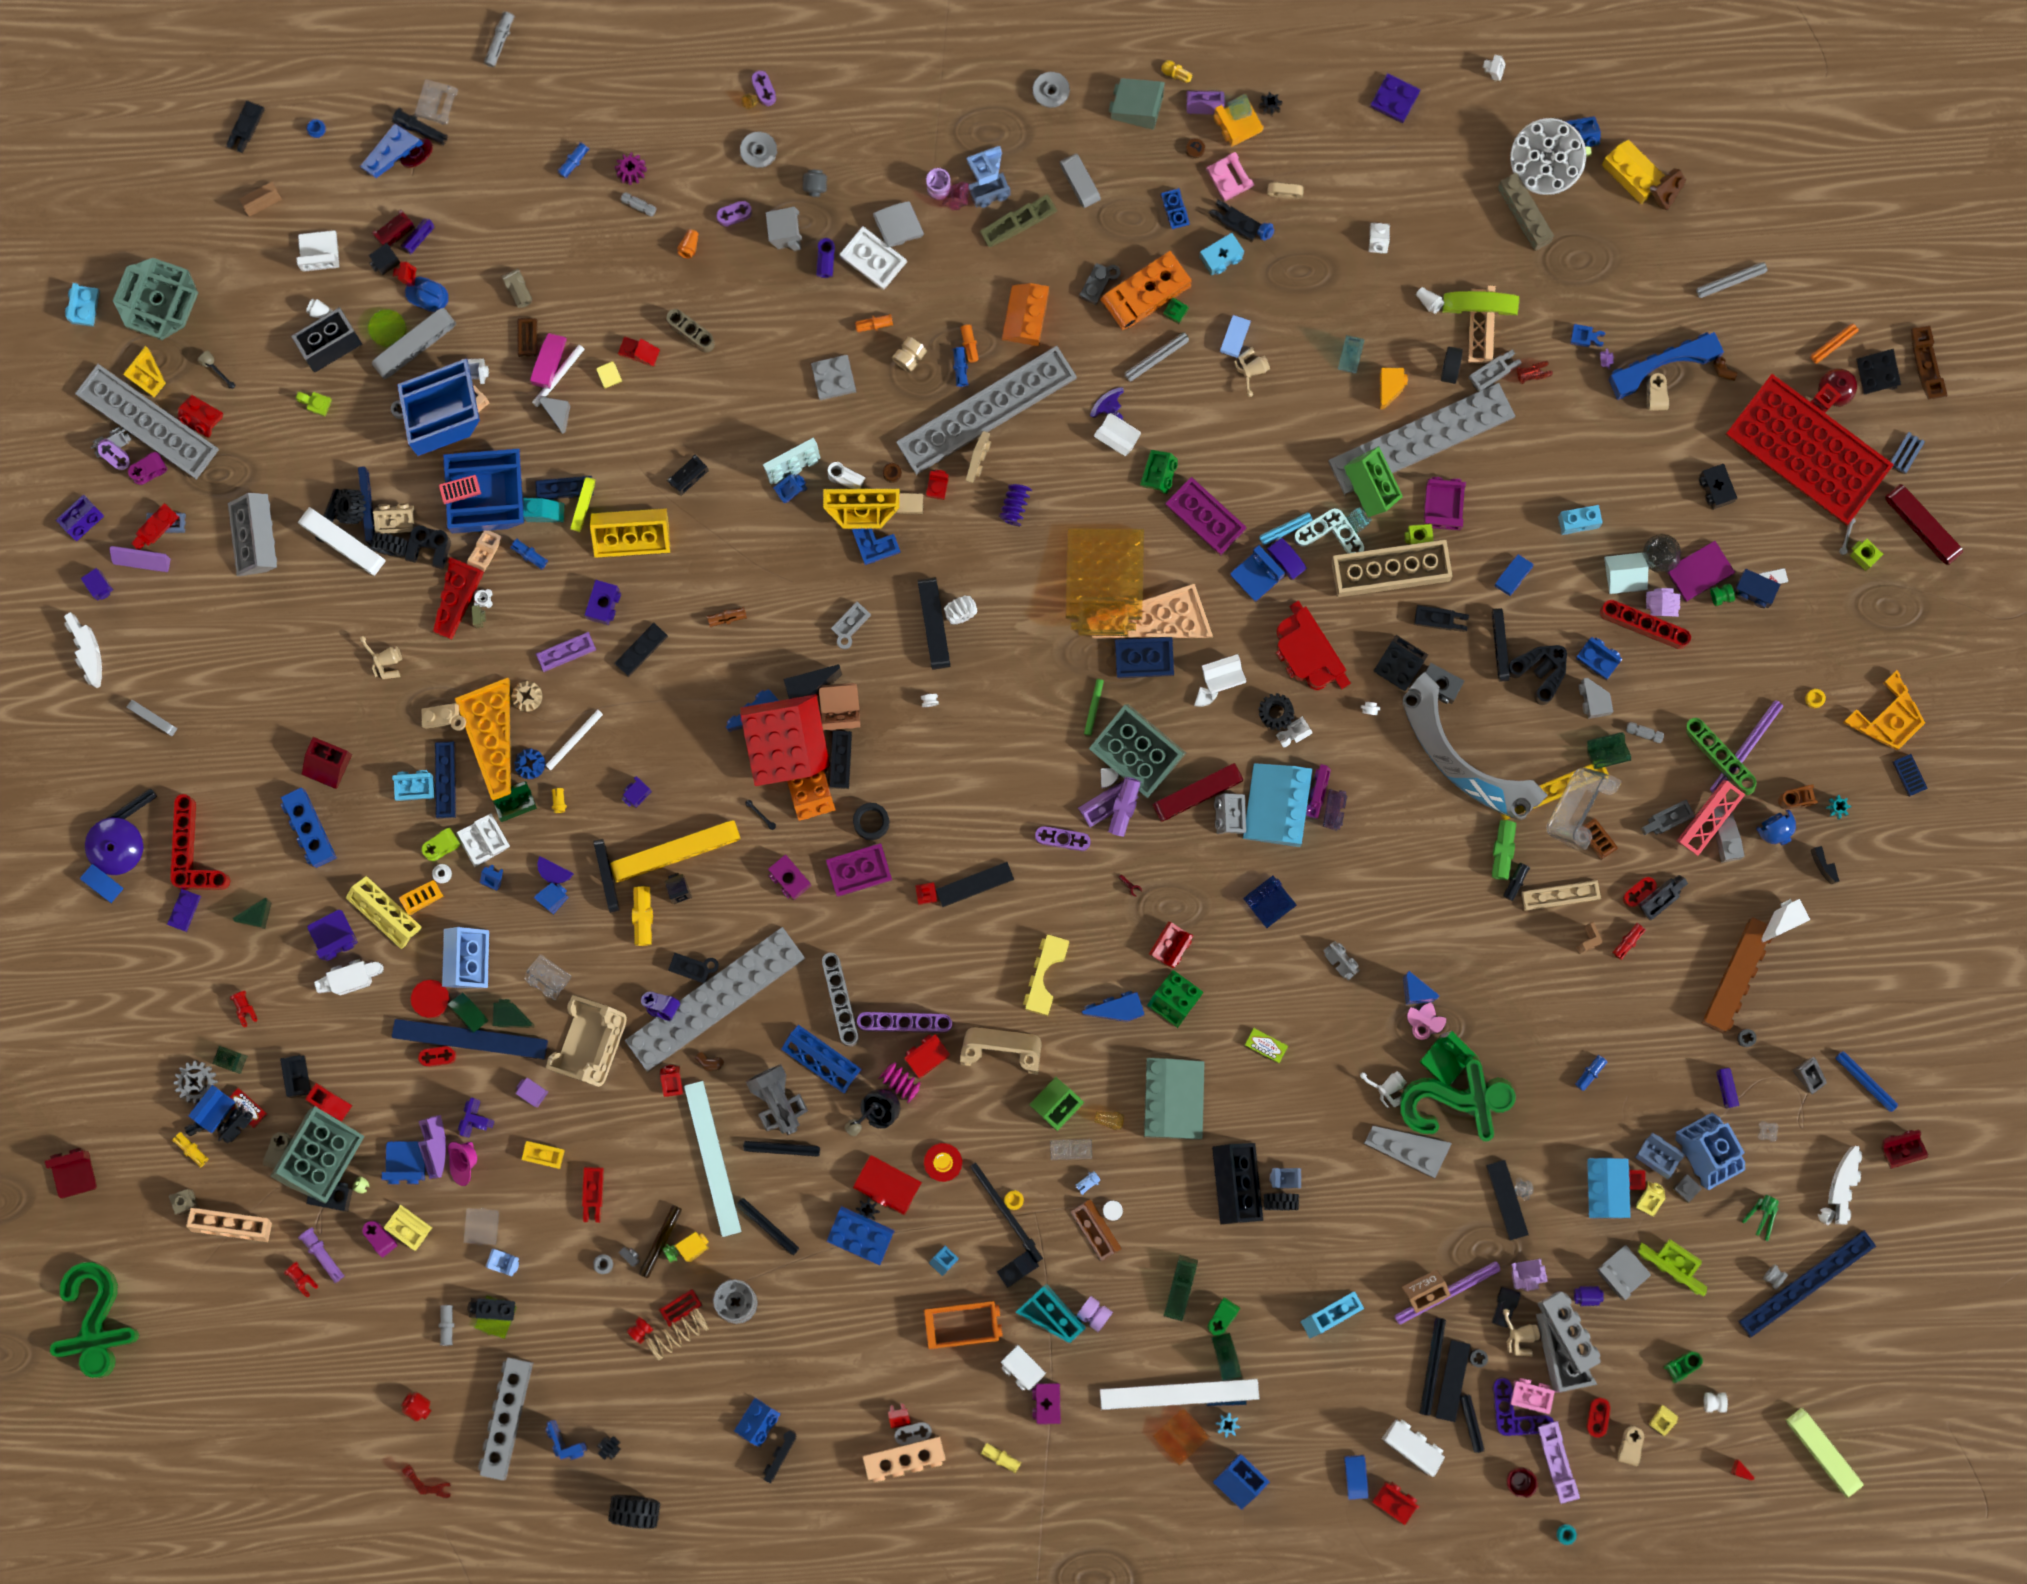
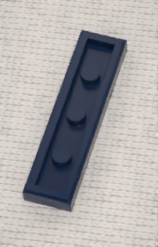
M363 466L358 467L360 491L365 497L363 501H366V504H364L366 511H363L365 514L363 517L365 541L371 545L375 534L369 471Z
M435 742L437 819L456 818L455 742Z

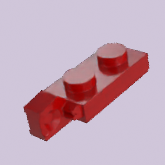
M164 503L138 529L137 537L131 544L137 550H140L145 544L147 546L151 543L154 544L179 516Z

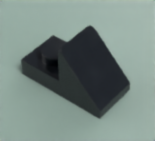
M1026 1251L998 1270L997 1273L1008 1288L1038 1268L1039 1264L1030 1252Z

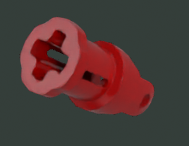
M245 990L229 997L235 1004L236 1014L244 1028L247 1027L245 1019L247 1013L250 1014L254 1022L258 1021L253 1006L249 1004L246 998L247 993Z
M298 1262L292 1264L284 1272L285 1276L288 1275L295 1282V1287L305 1297H310V1293L305 1289L306 1282L314 1289L318 1288V1284L309 1274L303 1272Z

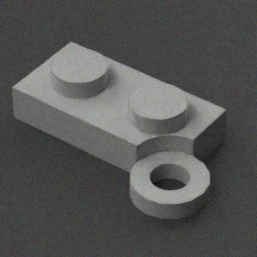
M858 602L831 628L838 636L837 644L841 649L851 647V636L871 616ZM844 638L848 640L846 645L841 644V640Z

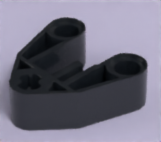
M1561 645L1537 647L1513 659L1509 664V676L1512 678L1521 677L1542 657L1545 660L1533 671L1537 677L1542 679L1552 668L1555 669L1534 695L1535 701L1539 705H1546L1552 700L1566 674L1567 650ZM1559 652L1561 654L1560 657L1555 658L1554 655ZM1518 664L1521 667V672H1515L1512 669V665ZM1540 691L1547 692L1549 698L1542 699L1540 697Z

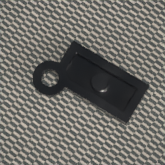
M674 953L668 971L705 984L709 973H715L718 970L719 963L715 958H707L703 963ZM709 962H713L715 964V967L713 969L708 968L707 965Z

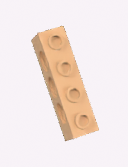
M190 1208L187 1228L191 1232L261 1242L269 1241L272 1226L268 1218Z
M941 1437L863 1456L868 1480L873 1479V1482L885 1480L884 1476L892 1474L893 1478L902 1476L904 1471L910 1469L912 1473L924 1470L923 1466L929 1464L931 1468L943 1465L942 1461L946 1460ZM925 1449L929 1452L930 1457L928 1460L922 1461L919 1458L920 1450ZM903 1454L908 1455L911 1459L910 1464L907 1466H903L899 1461L900 1456ZM884 1459L891 1462V1468L888 1471L880 1467V1463Z

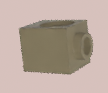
M186 1189L169 1196L176 1215L188 1213L190 1208H199L195 1194L191 1189Z

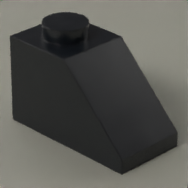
M675 873L668 876L665 884L670 900L674 905L692 898L683 874Z

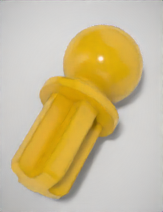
M1165 61L1162 65V72L1165 75H1171L1173 79H1179L1185 83L1191 81L1192 74L1182 69L1181 65H1176L1173 61Z

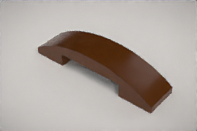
M1931 326L1912 328L1911 337L1914 358L1928 400L1947 397L1944 379L1940 376L1933 348L1935 342Z

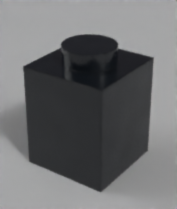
M388 243L368 255L372 260L369 264L375 272L379 270L382 276L400 264L398 257Z

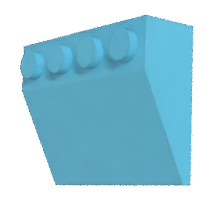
M1254 763L1246 814V833H1244L1243 839L1294 847L1301 846L1312 769Z

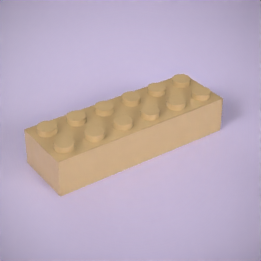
M1447 540L1336 555L1331 560L1337 598L1450 582L1453 577Z

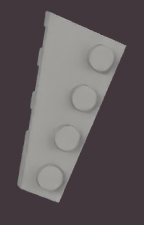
M1372 1126L1364 1142L1365 1145L1432 1178L1436 1177L1452 1144Z

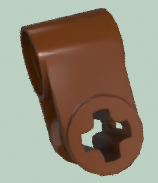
M1814 784L1784 792L1778 798L1779 806L1782 809L1789 810L1818 804V800H1815L1813 792ZM1786 795L1792 798V804L1786 802Z

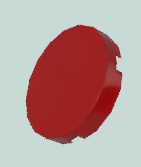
M430 979L420 982L415 986L411 994V1005L414 1011L425 1018L439 1017L447 1010V1004L450 1002L449 991L446 987H442V983Z

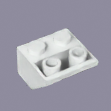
M1019 1345L1001 1362L1003 1364L1001 1368L1009 1376L1013 1374L1017 1378L1015 1382L1022 1390L1025 1388L1030 1390L1046 1374Z

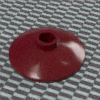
M420 138L423 144L420 147L415 146L409 151L410 154L406 157H400V163L406 168H413L422 164L432 153V142L427 138Z

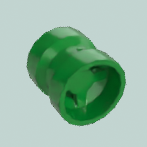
M1730 583L1724 584L1721 588L1714 587L1710 589L1714 606H1720L1723 602L1731 603L1735 601L1734 590Z

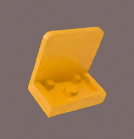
M1247 99L1226 109L1222 105L1215 108L1214 121L1218 126L1220 125L1222 135L1231 147L1263 131V126Z

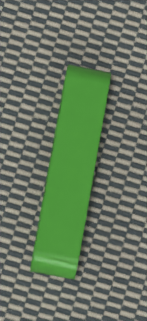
M1690 719L1686 727L1688 737L1736 788L1745 795L1752 794L1757 783L1752 773L1701 719ZM1697 725L1700 727V730L1693 732L1690 727ZM1705 739H1711L1713 741V744L1711 746H1706L1703 743V741ZM1718 753H1724L1726 755V758L1724 760H1719L1716 757V755ZM1731 767H1737L1739 769V773L1732 774L1729 771V769ZM1750 781L1753 786L1745 788L1742 783Z

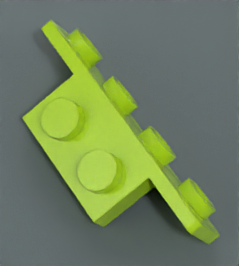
M1668 1239L1659 1253L1644 1243L1639 1245L1638 1252L1643 1259L1652 1261L1659 1270L1668 1272L1677 1282L1686 1284L1693 1293L1705 1296L1708 1287L1692 1277L1702 1264V1260L1671 1239Z

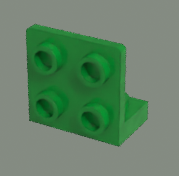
M1172 970L1147 1006L1179 1028L1204 992Z
M1449 1031L1438 1037L1422 1057L1420 1063L1438 1081L1450 1086L1465 1067L1466 1059L1469 1056L1477 1055L1453 1031Z

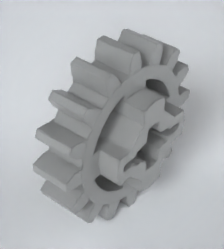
M193 1061V1066L190 1063H186V1069L180 1067L179 1069L182 1073L175 1074L179 1078L178 1081L174 1082V1084L179 1086L175 1091L181 1092L179 1097L182 1099L186 1097V1102L190 1103L193 1099V1102L198 1104L199 1099H202L213 1084L218 1083V1081L213 1080L216 1073H210L212 1067L208 1066L205 1068L206 1063L201 1062L199 1065L197 1061ZM192 1070H201L197 1074L190 1072ZM192 1078L198 1079L197 1083L200 1087L194 1085L195 1083ZM195 1091L201 1092L199 1095H190Z

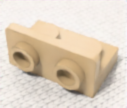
M400 503L393 507H390L389 504L378 505L373 511L375 533L411 532L414 528V506H409L408 503Z

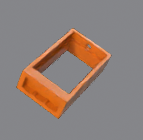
M995 1301L924 1310L929 1349L999 1341V1337L1003 1336L1002 1326L997 1325L1000 1309L999 1305H995ZM990 1307L993 1337L936 1343L933 1314Z

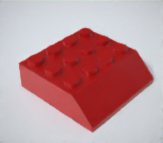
M816 694L740 708L755 786L811 777L830 766Z

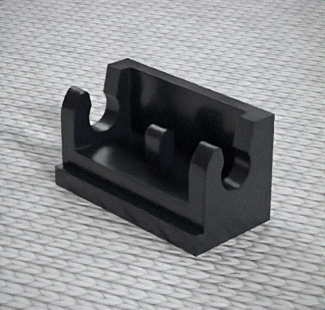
M694 454L682 468L667 479V482L682 496L709 469Z
M297 1055L281 1058L286 1097L294 1098L308 1095L311 1087L305 1056Z

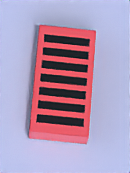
M476 475L439 485L444 504L481 494Z

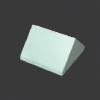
M1643 553L1604 557L1609 594L1648 590V565Z

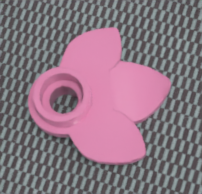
M1432 1003L1424 1005L1419 1011L1412 1007L1408 1011L1407 1019L1412 1026V1033L1419 1040H1425L1431 1034L1439 1033L1446 1024V1018L1436 1017L1435 1008ZM1419 1027L1425 1028L1424 1034L1419 1033Z

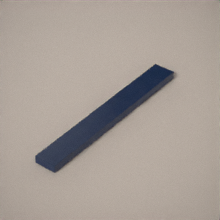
M400 1019L394 1020L392 1032L393 1039L544 1060L546 1059L548 1040L479 1030L472 1033L469 1029Z
M1865 1230L1861 1231L1738 1321L1750 1338L1874 1249L1876 1245Z

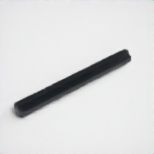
M1436 1318L1434 1322L1420 1407L1421 1415L1430 1416L1446 1324V1320L1443 1318Z

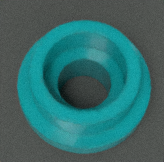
M1570 1525L1560 1526L1556 1534L1558 1541L1564 1545L1574 1543L1577 1537L1576 1530ZM1565 1531L1570 1533L1568 1538L1563 1537Z

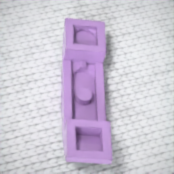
M1555 1421L1538 1426L1543 1451L1560 1503L1579 1499L1580 1496L1570 1470L1558 1422Z

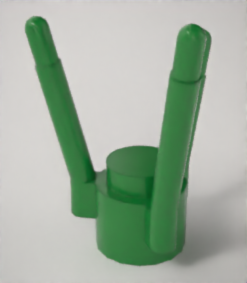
M1765 1195L1763 1199L1759 1198L1757 1204L1742 1220V1223H1746L1757 1209L1761 1207L1760 1211L1764 1215L1756 1231V1236H1759L1768 1215H1771L1765 1236V1241H1768L1776 1213L1779 1209L1777 1208L1779 1201L1769 1195Z

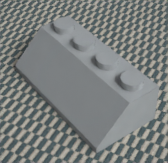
M247 493L229 502L228 509L237 576L265 573L277 568L268 494Z

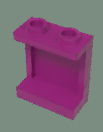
M1441 477L1428 479L1426 483L1423 525L1432 524L1434 529L1461 531L1464 521L1462 518L1466 482H1462L1461 479H1450V481H1447Z

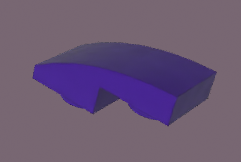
M1283 538L1278 539L1267 548L1276 564L1281 565L1290 580L1295 579L1307 569L1300 557Z

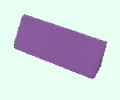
M110 547L111 559L114 565L162 572L169 571L171 559L166 554Z
M1123 781L1078 808L1090 828L1114 813L1113 807L1117 796L1120 794Z

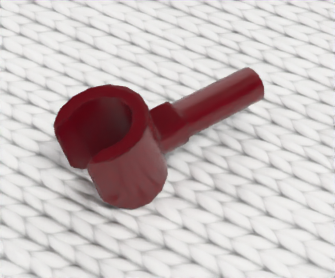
M1122 874L1119 876V879L1130 889L1129 892L1132 896L1137 897L1133 893L1135 887L1142 892L1140 886L1133 885Z

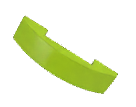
M1482 291L1444 293L1442 312H1498L1499 315H1518L1520 297L1511 294Z

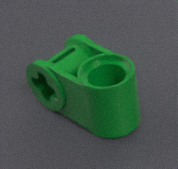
M1224 1297L1208 1323L1209 1332L1215 1336L1223 1334L1241 1308ZM1213 1322H1220L1222 1330L1214 1331L1215 1326L1212 1325Z
M1689 1351L1668 1362L1663 1368L1667 1369L1673 1379V1384L1699 1369L1702 1366L1703 1359L1699 1353ZM1691 1355L1697 1357V1363L1694 1366L1688 1364V1358Z

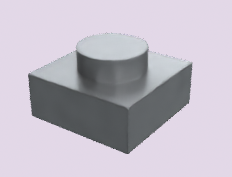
M1686 1175L1673 1189L1688 1203L1702 1188L1689 1175Z
M624 1247L619 1252L632 1267H635L640 1262L637 1259L639 1255L633 1248L628 1249Z

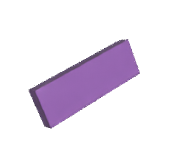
M587 632L536 653L543 672L596 651L590 633Z

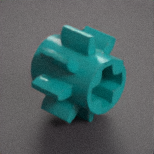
M1837 795L1836 801L1832 798L1828 800L1830 806H1827L1826 809L1830 811L1829 817L1834 815L1839 820L1842 817L1841 814L1844 816L1849 815L1846 810L1852 806L1847 804L1848 798L1840 799V795ZM1838 804L1841 805L1839 811L1836 810Z

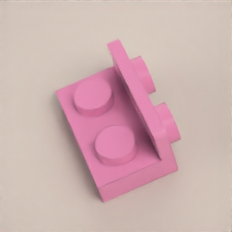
M1522 1378L1519 1379V1382L1514 1381L1511 1405L1550 1414L1555 1393L1554 1390H1550V1385L1539 1383L1538 1386L1531 1385L1530 1380Z

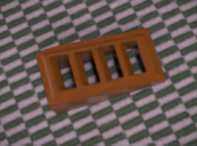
M1596 818L1579 828L1600 860L1618 849ZM1595 825L1596 829L1588 834L1586 830ZM1597 832H1600L1601 835H1599L1595 839H1592L1591 836H1593ZM1604 838L1605 841L1600 845L1596 844L1597 841ZM1608 844L1609 848L1602 851L1601 848Z

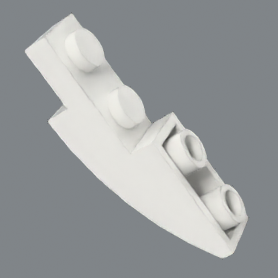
M70 612L64 616L67 621L64 624L70 633L73 632L75 636L73 641L79 649L75 652L77 656L75 661L80 669H84L86 673L84 678L87 683L98 688L101 686L102 662L99 646L92 629L87 625L81 627L77 617Z
M1859 1146L1850 1147L1835 1171L1831 1183L1828 1204L1836 1205L1835 1224L1846 1225L1847 1221H1850L1851 1218L1848 1201H1851L1852 1191L1849 1189V1186H1857V1182H1860L1861 1179L1858 1163H1861L1862 1152L1859 1151Z

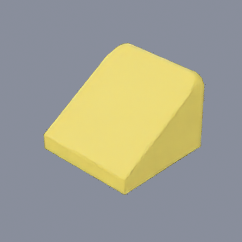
M614 362L596 368L605 389L622 382Z
M1662 1405L1649 1422V1425L1663 1436H1666L1677 1423L1678 1416Z

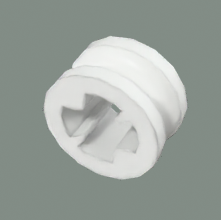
M928 694L921 696V700L924 701L922 707L938 705L939 701L936 700L938 695Z

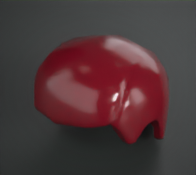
M1517 1467L1507 1475L1506 1483L1508 1490L1516 1497L1529 1498L1536 1493L1538 1487L1537 1477L1530 1469Z

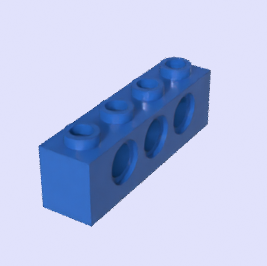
M301 787L282 796L283 803H281V807L284 813H288L291 820L288 822L292 830L297 831L299 837L296 839L301 848L304 847L307 853L304 855L307 863L318 868L337 859L306 790ZM303 807V814L296 816V809ZM311 824L310 832L304 833V826ZM318 841V849L312 850V843Z

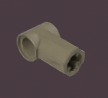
M519 268L502 275V279L508 291L511 292L518 308H524L533 302Z

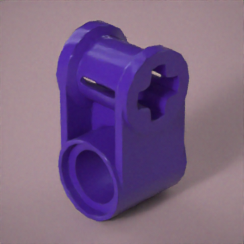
M646 992L641 998V1003L647 1008L649 1015L666 1021L673 1019L680 1006V1002L676 998L654 992Z

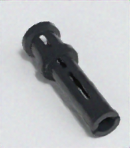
M400 107L393 115V123L405 126L408 131L414 130L442 146L445 144L444 140L447 141L448 139L447 134L419 121L417 116L409 115Z

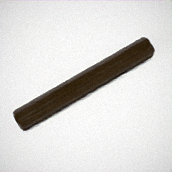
M675 1205L671 1207L639 1271V1275L649 1278L682 1211L680 1207Z

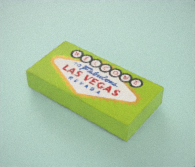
M1253 1028L1245 1044L1246 1047L1277 1063H1280L1288 1048L1284 1043Z

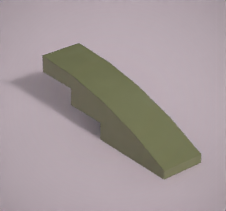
M1046 194L1032 204L1028 203L1015 212L1011 211L980 232L988 246L992 247L1039 223L1057 212V209L1050 196Z

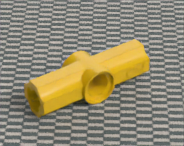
M645 886L634 887L632 923L634 925L635 946L652 945L651 924H653V909L651 907V888Z

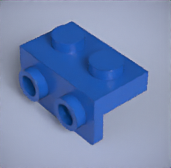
M754 1398L734 1432L748 1442L760 1447L766 1440L771 1428L776 1424L780 1413L761 1400Z

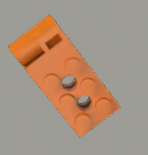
M1169 251L1107 292L1101 298V301L1120 328L1125 330L1171 301L1173 297L1175 298L1189 289L1192 280L1173 253ZM1162 277H1167V278H1169L1170 280H1168V281H1163L1161 278H1162ZM1147 287H1151V288H1153L1154 290H1153V291H1147L1146 288H1147Z

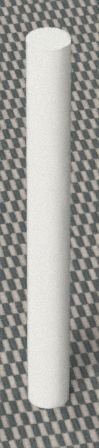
M581 345L575 348L555 373L551 389L543 388L532 403L536 407L541 404L539 399L541 397L546 398L584 351Z
M597 709L545 766L552 770L603 714Z

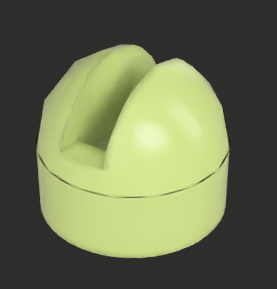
M359 1176L355 1180L352 1190L360 1194L367 1191L365 1187L369 1188V1183L365 1178Z

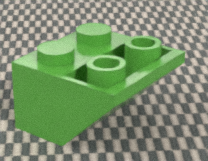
M1055 1077L1029 1106L1058 1132L1084 1104V1101Z

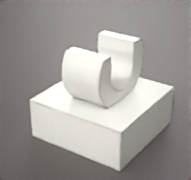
M1494 55L1493 62L1485 60L1483 68H1485L1486 73L1491 74L1493 80L1501 81L1505 62L1502 56Z

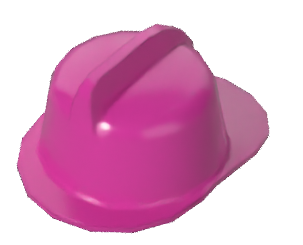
M452 1142L448 1146L450 1172L453 1180L458 1185L466 1186L471 1179V1168L477 1163V1154L472 1142L461 1144Z

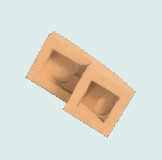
M484 531L476 543V548L467 560V564L485 572L498 549L502 536L491 531Z

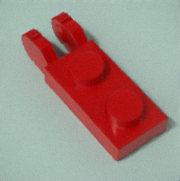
M584 1167L583 1222H588L589 1207H596L595 1222L600 1223L604 1168Z

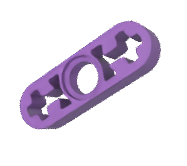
M1040 827L1035 833L1036 841L1041 845L1076 851H1085L1090 847V837L1085 833L1051 827ZM1043 831H1047V835L1052 836V832H1056L1054 836L1055 843L1051 842L1052 838H1046L1043 841L1038 835L1042 834ZM1060 834L1068 836L1069 840L1066 844H1060L1057 841V837ZM1071 835H1075L1074 840H1080L1081 837H1084V841L1087 844L1079 847V843L1073 842L1074 846H1070Z

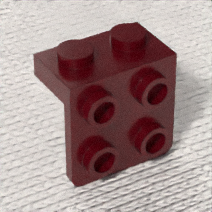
M76 1148L69 1150L67 1155L62 1156V1153L50 1156L49 1160H45L46 1168L52 1169L59 1198L64 1199L97 1188L89 1151Z

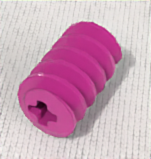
M894 1062L885 1069L878 1080L884 1077L883 1084L885 1085L890 1082L889 1089L891 1090L896 1087L895 1094L902 1092L901 1099L908 1097L907 1104H909L919 1092L921 1082L913 1084L915 1077L907 1079L909 1073L906 1072L902 1075L903 1068L900 1067L896 1070L897 1063Z

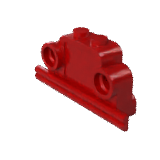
M1299 600L1290 605L1289 608L1293 615L1283 620L1277 627L1276 634L1279 642L1277 652H1275L1280 662L1284 661L1287 668L1285 669L1290 678L1294 677L1297 681L1307 679V685L1316 691L1322 690L1334 680L1341 690L1349 686L1351 682L1345 674L1346 668L1307 606L1303 608Z

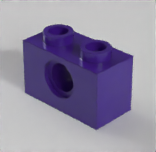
M595 580L584 615L587 620L609 625V622L613 621L616 612L614 606L615 603H619L621 592H619L620 589L617 585ZM603 599L609 600V603H608L607 606H605V607H600V606H599V603H600L601 600H603Z

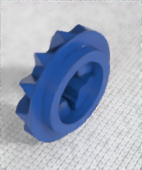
M534 749L523 750L517 754L514 762L516 772L525 779L537 778L545 769L543 755ZM526 757H528V759H530L531 761H535V763L532 764L533 771L528 766L525 767V764L527 763Z

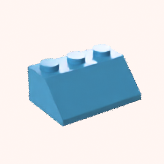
M1587 1159L1589 1218H1631L1629 1159Z

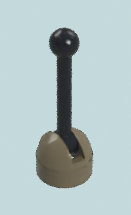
M205 351L200 355L197 361L202 366L211 367L228 384V388H235V383L230 382L213 364L214 357L209 351Z
M873 1102L872 1107L859 1120L852 1119L845 1124V1130L849 1135L856 1136L861 1131V1122L874 1109L879 1108L878 1102Z

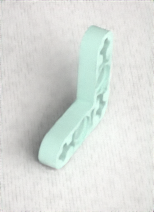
M1339 509L1329 510L1300 528L1294 536L1295 543L1300 547H1305L1333 531L1347 554L1352 553L1353 547L1351 543L1346 545L1352 538L1355 539L1352 542L1353 545L1360 547L1358 552H1364L1362 541ZM1332 514L1335 516L1339 515L1338 522L1333 520L1329 523L1331 527H1328L1326 521L1332 518ZM1316 523L1323 524L1324 531L1316 532L1314 525ZM1308 528H1310L1312 534L1307 536L1306 541L1299 540L1300 534L1306 535L1309 533ZM1348 529L1351 533L1350 537L1342 538L1340 531Z

